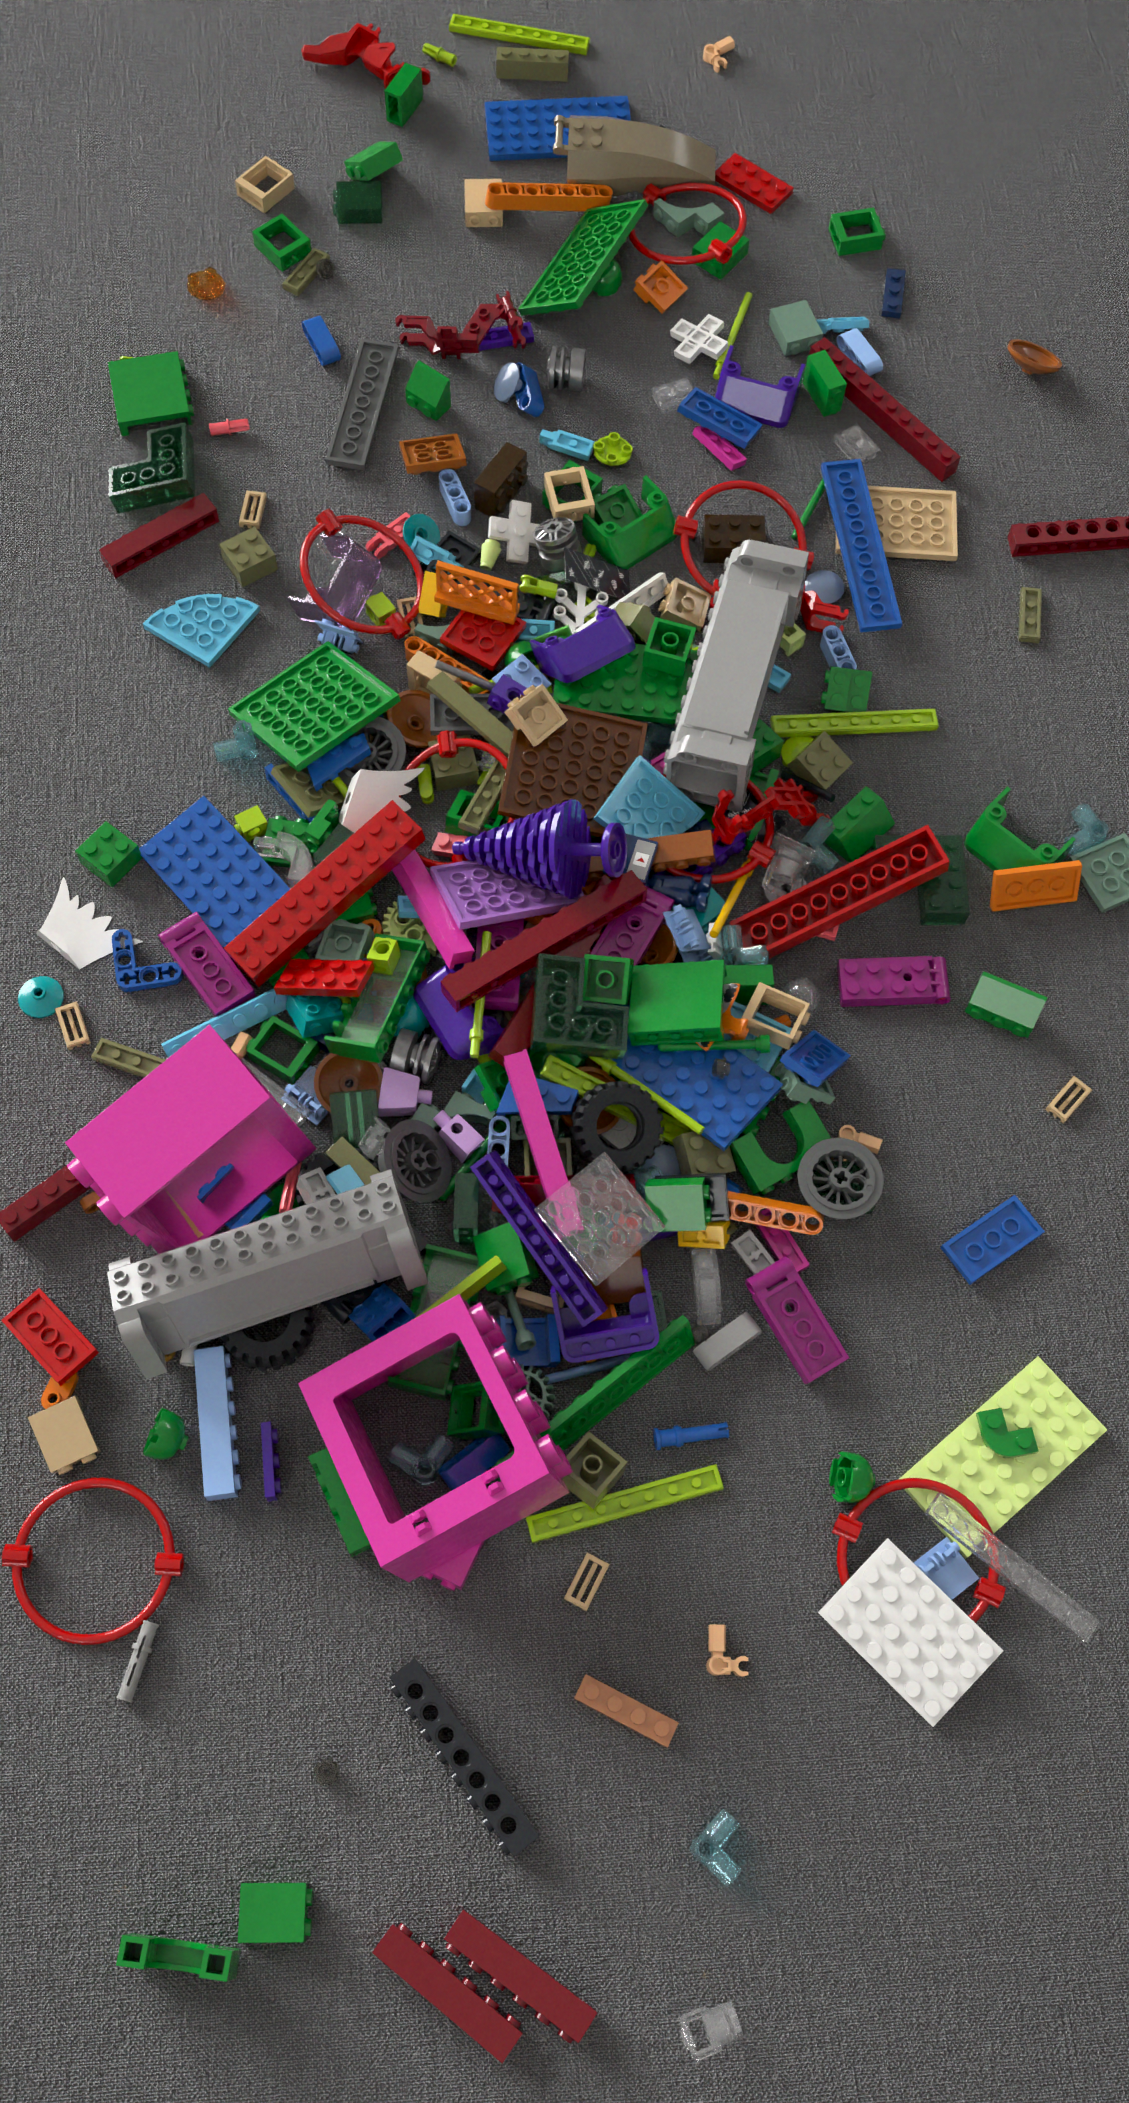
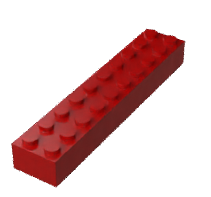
M391 800L224 947L225 951L250 979L260 987L426 839L422 828Z
M926 825L729 922L730 933L747 964L758 965L947 872L950 861L929 825Z

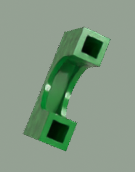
M810 1101L807 1104L801 1102L782 1113L797 1141L796 1154L791 1162L780 1164L770 1160L762 1151L752 1132L731 1143L730 1150L733 1160L753 1195L759 1192L764 1195L775 1189L774 1183L780 1181L783 1184L794 1177L792 1173L798 1170L804 1154L816 1143L831 1138Z
M131 1933L124 1934L121 1937L116 1966L143 1970L148 1968L176 1970L199 1974V1978L228 1982L236 1979L241 1949Z

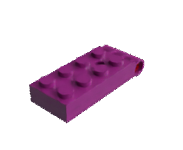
M645 886L647 888L646 901L609 922L590 955L630 958L634 960V966L639 965L665 922L663 912L671 911L675 900Z
M197 912L158 934L163 946L167 949L175 963L179 965L185 977L214 1017L256 997L251 985Z
M524 918L478 926L475 961L480 958L484 931L492 933L490 950L493 951L498 948L497 946H501L504 941L513 939L521 934ZM520 976L485 996L484 1009L516 1011L518 1008Z
M915 956L838 960L837 977L841 1007L915 1004L941 1005L951 1001L947 965L944 957Z
M787 1256L745 1280L749 1292L753 1295L752 1298L804 1384L812 1382L849 1359L840 1341L796 1271L792 1261ZM786 1304L791 1307V1312L786 1311Z

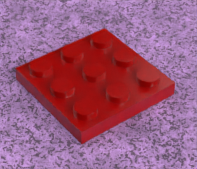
M461 610L441 635L440 643L494 671L506 655L508 649L513 646L524 631L527 622L517 617L514 625Z

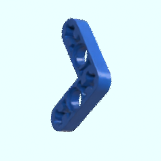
M119 929L113 933L112 948L116 981L122 991H140L176 985L181 982L183 972L177 963L169 962L137 967L134 941L131 933L125 929ZM121 937L126 938V940L124 941L126 949H122V946L119 942L121 941ZM129 956L131 961L127 965L119 964L120 958ZM170 970H175L174 977L171 978L169 976ZM159 971H162V973H163V975H162V976H163V979H162V980H161ZM152 972L156 974V978L153 981L146 982L144 980V976L147 973ZM136 975H139V979H140L141 983H138V982H137V976H136ZM126 977H130L131 979L128 985H125L124 983Z

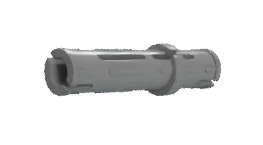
M143 1620L138 1639L132 1645L134 1650L116 1697L131 1703L148 1653H152L153 1648H151L156 1630L159 1627L158 1624Z

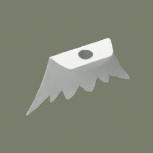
M424 768L402 771L360 769L351 779L339 815V822L355 833L391 800L404 812L411 808L410 805L401 799L399 795L407 794L412 790V788L404 786V784L418 776Z
M63 877L55 902L40 930H37V935L80 970L86 965L113 953L112 935L118 929L105 931L111 921V916L92 919L95 910L94 902L78 909L79 897L76 895L70 901L68 886ZM121 938V941H119L122 949L125 948L124 941L126 938ZM133 939L134 945L143 942L142 940Z

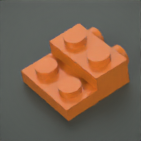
M661 260L657 265L653 263L646 271L647 274L645 276L641 274L634 282L636 286L633 289L646 304L650 301L663 314L688 290V287Z

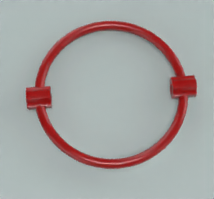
M652 183L646 186L643 191V199L653 207L654 201L660 198L666 201V195L681 191H703L721 196L736 208L739 214V226L733 237L726 243L716 238L711 241L707 253L686 257L668 256L650 250L639 241L634 228L628 236L633 246L640 253L655 261L660 262L662 260L666 264L674 265L696 264L714 258L722 264L729 261L732 256L731 248L741 239L747 224L745 208L737 197L723 188L704 183H681L661 189Z
M738 480L717 484L695 499L685 517L678 515L673 531L674 534L681 536V550L685 564L695 581L713 597L715 595L712 589L713 586L707 582L694 564L689 548V538L693 539L695 537L698 527V520L693 519L695 513L707 499L717 493L731 489H748L762 493L774 500L785 510L795 527L799 548L794 549L809 552L806 571L811 569L814 561V553L807 551L804 527L796 511L780 494L759 483Z
M324 510L316 517L318 525L308 533L300 552L301 576L311 598L330 618L349 629L367 634L392 633L397 640L403 638L411 631L408 624L419 613V602L424 580L423 570L415 553L397 533L375 520L353 515L335 516L332 510ZM341 524L363 525L379 531L390 538L408 557L416 575L417 597L410 612L405 617L401 613L396 612L384 621L386 625L382 626L357 623L336 612L320 596L309 573L308 556L315 538L323 531L326 536H334L341 531L343 527Z
M446 730L437 735V744L421 752L404 769H416L421 763L436 753H439L441 758L456 757L459 754L458 747H472L483 750L495 757L505 770L508 758L489 743L470 738H457V734L454 731ZM509 817L507 823H514V820L516 819ZM417 852L427 868L468 861L464 854H454L452 862L446 863L433 861Z
M749 780L747 789L753 794L758 803L766 800L761 790ZM773 814L765 819L766 830L763 843L755 842L747 856L751 861L732 872L712 875V884L725 883L741 878L754 870L758 865L764 868L770 865L776 854V851L770 848L774 837ZM675 867L666 868V871L674 876H692L696 882H699L703 876L682 869H676Z
M111 1478L82 1479L64 1485L50 1493L28 1515L18 1533L15 1544H5L1 1558L2 1566L12 1567V1580L17 1598L32 1622L54 1638L80 1645L107 1643L126 1636L143 1624V1620H147L159 1607L169 1588L172 1576L182 1577L184 1570V1554L175 1553L172 1531L160 1507L150 1496L134 1485ZM89 1488L118 1490L142 1503L150 1511L160 1528L165 1553L157 1552L154 1565L155 1575H162L160 1584L147 1606L132 1620L116 1629L97 1634H79L63 1630L50 1623L36 1610L26 1592L22 1568H30L33 1559V1546L25 1545L27 1538L39 1517L52 1504L64 1496Z
M898 1479L870 1491L866 1498L859 1501L852 1508L848 1516L839 1513L831 1533L839 1536L837 1568L840 1582L843 1586L850 1578L847 1567L848 1542L856 1543L863 1525L862 1522L858 1521V1518L871 1503L890 1492L906 1488L933 1490L952 1498L964 1507L978 1524L986 1541L989 1555L988 1579L980 1577L973 1598L980 1601L968 1617L976 1623L989 1605L998 1608L1002 1602L1006 1587L997 1584L999 1577V1553L993 1531L977 1506L958 1490L930 1479Z

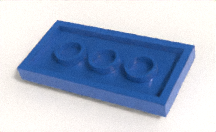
M697 387L687 395L677 409V412L683 414L686 418L692 419L702 427L710 429L717 433L718 436L726 438L743 449L750 444L763 425Z
M813 1030L786 1051L779 1061L784 1064L786 1069L796 1072L803 1077L807 1084L818 1088L840 1069L851 1055Z
M1013 1195L945 1242L940 1248L968 1284L971 1285L1040 1237L1045 1231L1020 1200Z

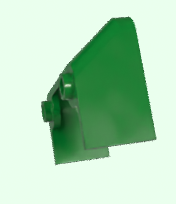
M646 475L643 477L641 499L652 510L625 527L621 528L613 521H607L598 526L587 513L583 514L582 536L591 545L594 544L596 546L597 552L608 563L627 570L672 542L678 536L673 531L676 519L667 496Z
M1007 786L986 807L964 840L965 848L995 871L1061 863L1067 857L1076 839L1072 837L1060 850L1050 844H1042L1035 851L1001 825L1007 815L1003 805L1011 790Z

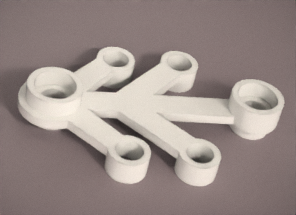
M574 582V588L578 591L577 606L567 597V591L559 588L557 589L555 600L564 605L576 617V623L566 615V609L561 605L554 608L553 616L565 626L569 625L572 634H575L574 631L584 625V618L597 610L596 606L607 605V593L599 592L596 595V599L585 607L586 591L590 589L589 587Z

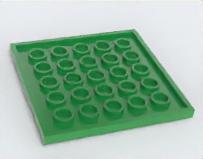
M327 641L229 707L228 711L234 719L299 772L399 703L401 699L394 690Z

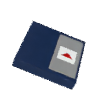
M626 834L627 859L623 873L625 874L632 870L646 886L659 842Z

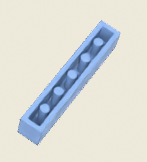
M223 1346L194 1350L204 1497L207 1501L238 1497L237 1490L241 1489L240 1474H236L235 1465H238L240 1461L238 1449L234 1450V1440L238 1439L236 1425H232V1416L236 1415L234 1401H230V1392L234 1391L233 1378L228 1377V1368L232 1367L231 1354L227 1353Z

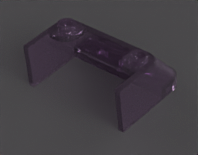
M322 533L321 538L331 555L342 560L328 587H316V590L323 600L336 612L352 621H356L383 566L375 555L351 538L338 535L329 537ZM308 594L306 599L288 596V602L301 620L311 622L318 620L322 622V619H327L334 622V626H342L324 613L311 598L310 594Z

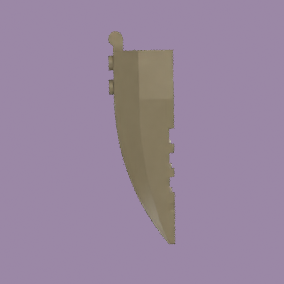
M557 115L554 118L556 135L553 153L556 155H568L567 184L607 185L613 191L612 196L626 195V192L633 191L643 193L646 186L650 183L659 189L681 183L715 185L716 150L685 134L656 125L607 116L570 115L569 118H565L562 115ZM563 128H569L568 145L563 144Z

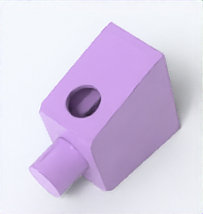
M384 1067L378 1116L414 1115L417 1111L418 1103L431 1105L433 1091L420 1089V1077Z
M442 1110L433 1118L442 1128L439 1132L440 1137L462 1164L484 1141V1138L459 1114L451 1119Z

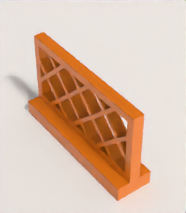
M437 561V591L434 596V602L514 625L520 610L518 583ZM443 570L448 571L451 574L447 575ZM463 576L469 577L471 580L468 581ZM453 579H457L461 584L458 585ZM473 585H477L481 590H477ZM504 588L510 589L512 592L508 593ZM493 591H497L501 595L497 596Z

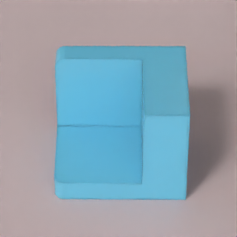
M473 1069L462 1085V1093L465 1092L471 1095L474 1101L482 1104L485 1101L480 1092L484 1090V1087L475 1069Z

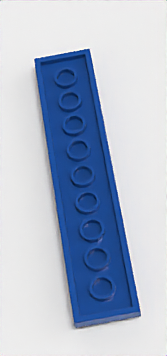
M861 459L823 462L821 464V472L860 633L899 629L902 626V620Z

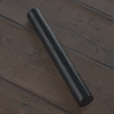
M786 770L781 773V778L787 781L793 779L797 786L801 784L803 789L831 803L835 800V794Z

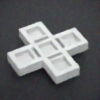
M708 314L696 326L681 318L670 330L671 337L682 342L674 350V356L688 364H691L701 352L717 360L728 348V342L716 336L724 328V321Z
M512 500L509 507V519L495 516L489 518L488 538L507 541L506 561L526 564L528 562L529 545L536 547L533 532L540 524L530 523L531 503Z

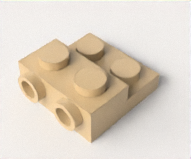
M675 578L670 584L667 583L663 590V595L666 596L665 600H662L658 611L661 612L660 618L696 627V630L700 631L704 626L711 595L678 578Z
M543 684L537 687L534 685L528 687L523 691L525 696L520 700L516 697L507 704L509 709L505 711V714L515 728L523 731L533 747L537 746L568 721Z

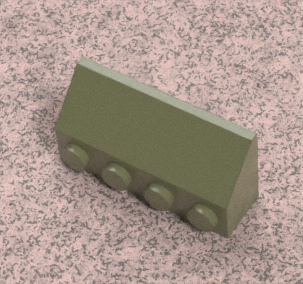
M497 47L496 78L568 82L569 50Z

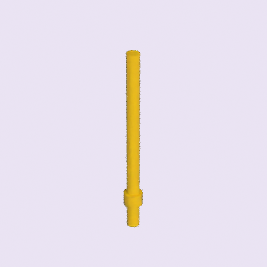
M747 859V861L744 862L741 867H743L745 864H747V863H748L749 861H751V860H750V859ZM754 870L736 880L709 933L712 938L718 937L747 878L752 875Z

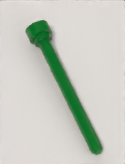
M823 478L800 518L804 528L826 489ZM794 529L791 537L793 540H798L796 530Z
M768 1034L759 1035L754 1040L714 1041L709 1050L755 1049V1051L760 1053H770V1037ZM696 1042L658 1045L659 1051L704 1050Z
M506 1114L504 1117L509 1120L510 1129H512L517 1123V1119L512 1114ZM496 1122L495 1132L502 1133L506 1130L507 1125L505 1122ZM488 1136L452 1177L448 1188L439 1197V1200L445 1201L471 1171L470 1167L488 1150Z

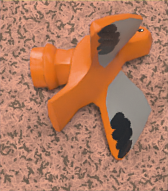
M739 983L724 985L722 1027L724 1034H728L731 1040H745L749 1032V1028L746 1027L748 1019L735 1018L731 1015V1007L741 986ZM710 1041L696 1042L705 1051H708L713 1044Z

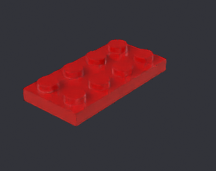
M734 153L715 171L716 182L770 214L793 194L794 187L737 153Z
M291 959L274 986L276 995L359 997L375 966L373 961Z
M40 1288L1 1320L60 1387L99 1353Z

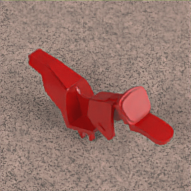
M356 23L346 33L329 36L320 45H304L301 49L303 60L321 64L347 66L360 56L365 68L384 80L385 89L405 64L402 62L400 65L392 66L389 58L396 50L395 44L393 42L380 43L379 34L381 29L377 27V30H371L373 28L372 23L368 24L367 27ZM421 68L422 85H428L431 80L430 71L426 68Z

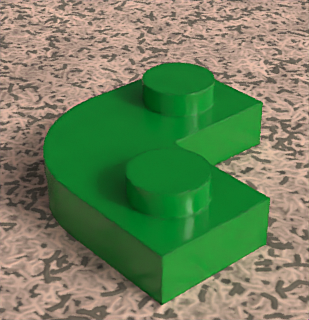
M1002 1408L976 1413L984 1444L986 1447L989 1446L998 1455L1003 1456V1458H1015L1039 1452L1032 1427L1008 1432Z

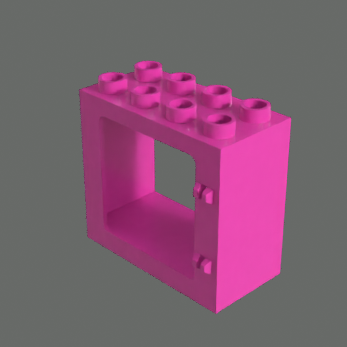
M210 1024L65 1142L76 1156L75 1159L67 1164V1167L85 1188L90 1186L101 1198L96 1204L103 1214L115 1226L120 1224L129 1235H136L147 1247L151 1244L159 1254L213 1236L226 1223L235 1218L316 1150V1147L271 1093ZM231 1163L235 1168L205 1199L204 1203L200 1202L197 1198L199 1189L208 1182L210 1184L216 1177L215 1173L219 1168ZM168 1193L193 1221L199 1232L203 1233L201 1237L198 1238Z
M460 1294L298 1383L380 1567L407 1582H411L570 1493L563 1478L573 1473L572 1467L561 1447L555 1445L549 1434L541 1437L540 1433L551 1428L540 1405L537 1401L533 1402L526 1389L518 1391L520 1388L528 1385V1381L516 1359L511 1358L504 1345L500 1346L507 1342L498 1322L493 1315H489L482 1302L470 1307ZM461 1340L514 1446V1454L510 1459L405 1517L352 1400L388 1380V1376L394 1377ZM497 1478H500V1482L497 1481L489 1485L487 1488L486 1484L490 1483L491 1481ZM425 1518H427L429 1521L421 1523L420 1525L416 1526V1528L414 1527V1524L422 1521Z

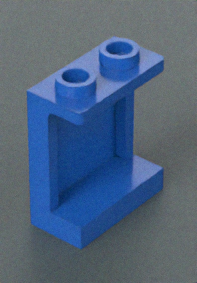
M229 1163L227 1166L223 1165L215 1173L216 1177L210 1184L208 1182L199 1189L198 1200L204 1203L205 1199L235 1167ZM262 1194L225 1225L232 1230L258 1221L273 1206L271 1199Z
M548 1314L545 1318H523L526 1329L533 1333L536 1340V1345L525 1351H520L517 1348L515 1342L517 1330L513 1318H505V1315L498 1317L497 1322L507 1342L500 1346L504 1345L511 1358H515L519 1366L524 1364V1368H529L530 1365L534 1368L557 1367L561 1362L555 1314Z

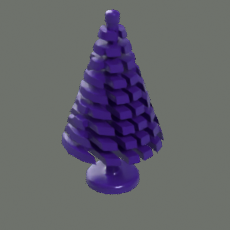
M571 799L562 804L540 810L537 813L529 814L524 818L516 819L514 823L509 822L501 825L500 828L498 826L488 832H481L477 837L474 835L467 837L464 843L454 842L452 851L455 855L464 854L468 860L473 862L477 860L481 865H488L496 871L500 870L502 873L509 876L512 875L519 880L537 885L555 894H561L568 899H574V897L577 898L582 893V886L585 887L591 856H601L604 871L608 876H621L627 859V838L621 823H609L604 830L601 843H591L590 826L587 827L588 817L586 812L582 809V804L579 801Z

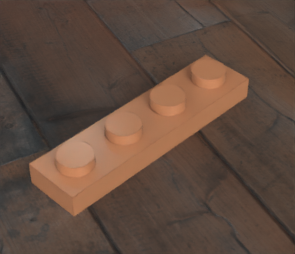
M585 1674L574 1698L576 1701L668 1748L679 1724L677 1721Z

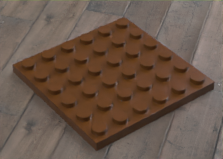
M557 703L568 721L537 746L533 747L521 729L517 730L514 726L497 815L515 819L524 818L529 814L537 813L540 810L575 799L582 804V809L586 812L588 817L587 827L590 826V834L602 838L605 827L593 818L635 759L643 755L648 724Z

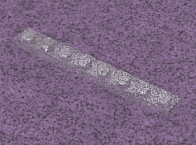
M937 1493L924 1513L1081 1642H1088L1100 1622L1097 1618L943 1493Z

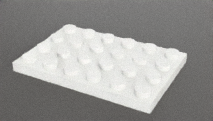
M888 1538L818 1612L932 1727L936 1725L1003 1652L973 1620Z

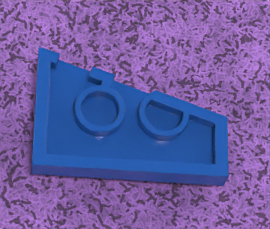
M364 733L342 741L307 766L316 791L321 789V784L327 780L337 778L339 776L338 773L346 767L351 768L372 754Z
M536 1078L547 1115H571L579 1091ZM510 1081L507 1083L497 1109V1116H506V1114H518L520 1116Z

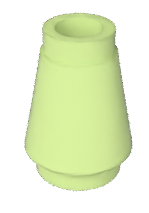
M486 539L482 544L481 569L492 570L501 552V545L498 541Z

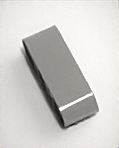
M745 1312L698 1345L692 1352L708 1372L762 1333V1330L751 1315Z

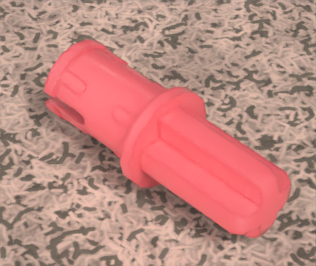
M226 419L225 422L209 423L211 436L228 433L232 435L235 432L248 431L250 425L248 419L232 421Z

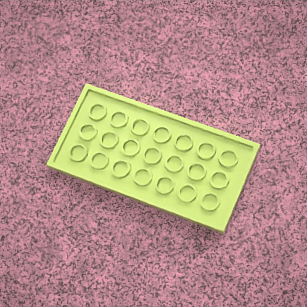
M1037 1356L900 1479H930L958 1490L982 1512L994 1534L1103 1435L1107 1429L1042 1359ZM1002 1408L1008 1432L1032 1427L1039 1452L1015 1458H1003V1456L998 1455L989 1446L986 1447L984 1444L976 1413ZM904 1489L941 1532L948 1537L951 1543L955 1541L959 1545V1552L965 1559L985 1542L983 1533L974 1518L952 1498L928 1489Z

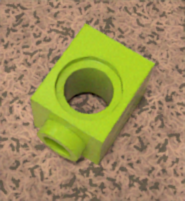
M383 592L372 595L365 601L366 614L376 626L386 625L384 621L396 613L395 606Z
M258 805L234 816L236 825L233 827L247 842L266 834L268 823Z
M375 937L367 955V961H373L374 973L393 975L401 956L397 940Z

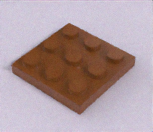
M457 433L399 441L407 474L418 475L425 471L439 472L442 469H459L462 466H467L466 457Z

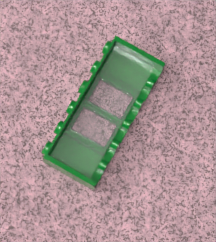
M375 933L374 938L380 937L397 940L401 956L393 975L373 972L360 996L352 997L353 1001L351 1004L342 1003L341 1011L344 1020L343 1022H333L332 1028L336 1036L325 1035L324 1041L330 1053L338 1054L342 1057L381 1063L393 1035L397 1031V1024L405 1014L406 1005L409 999L413 997L414 988L417 982L421 980L422 973L430 960V951H428L423 940Z
M426 1244V1256L423 1266L429 1283L413 1290V1301L410 1310L416 1317L479 1269L478 1256ZM479 1291L466 1300L470 1307L472 1302H477ZM462 1341L455 1342L394 1377L388 1376V1386L445 1401L447 1394L451 1395L452 1386H454L455 1380L451 1379L453 1371H458L461 1357L457 1355L459 1348H464Z

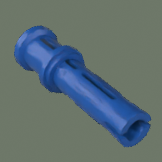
M723 1422L689 1428H681V1426L676 1425L672 1429L664 1430L653 1428L655 1449L661 1450V1447L667 1446L679 1448L688 1442L729 1438V1429L726 1430L728 1424Z

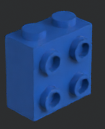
M383 1283L380 1287L373 1290L371 1295L362 1304L357 1305L348 1317L373 1342L413 1320L416 1315L403 1300Z

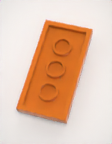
M1077 860L995 870L993 872L990 908L992 911L1077 901L1082 864Z

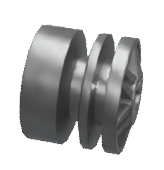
M552 346L547 367L549 389H554L556 380H559V390H562L564 381H568L569 391L582 392L586 349L573 348L571 356L567 357L566 347H562L561 356H558V346Z
M557 517L549 519L537 526L533 532L541 564L545 570H565L564 547L582 553L575 523L569 518Z
M402 1028L393 1048L390 1068L408 1074L410 1070H413L412 1075L421 1077L422 1074V1083L428 1085L439 1064L441 1041L438 1037H433L430 1043V1035L426 1034L421 1042L418 1043V1032Z

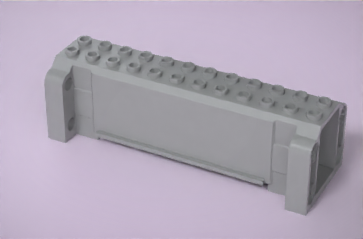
M745 540L740 547L732 549L730 558L726 557L723 570L726 571L720 576L718 584L720 588L719 591L715 592L713 604L715 605L714 608H710L708 615L709 624L704 627L702 636L704 640L703 643H699L697 651L699 656L693 662L692 678L689 677L686 690L688 692L687 695H683L681 701L682 711L677 714L675 726L677 727L671 733L670 750L667 749L664 756L665 766L663 774H666V778L691 801L716 807L720 801L717 796L718 793L723 789L725 791L731 789L735 796L730 801L728 810L742 812L754 762L756 739H753L784 628L785 626L793 627L795 619L797 620L809 552L755 540Z
M389 1169L371 1175L370 1184L154 1255L138 1262H134L130 1256L109 1263L107 1275L113 1312L123 1343L144 1377L149 1379L167 1373L165 1355L365 1288L373 1285L374 1280H377V1283L402 1275L407 1290L428 1284L429 1282L407 1209L392 1170Z

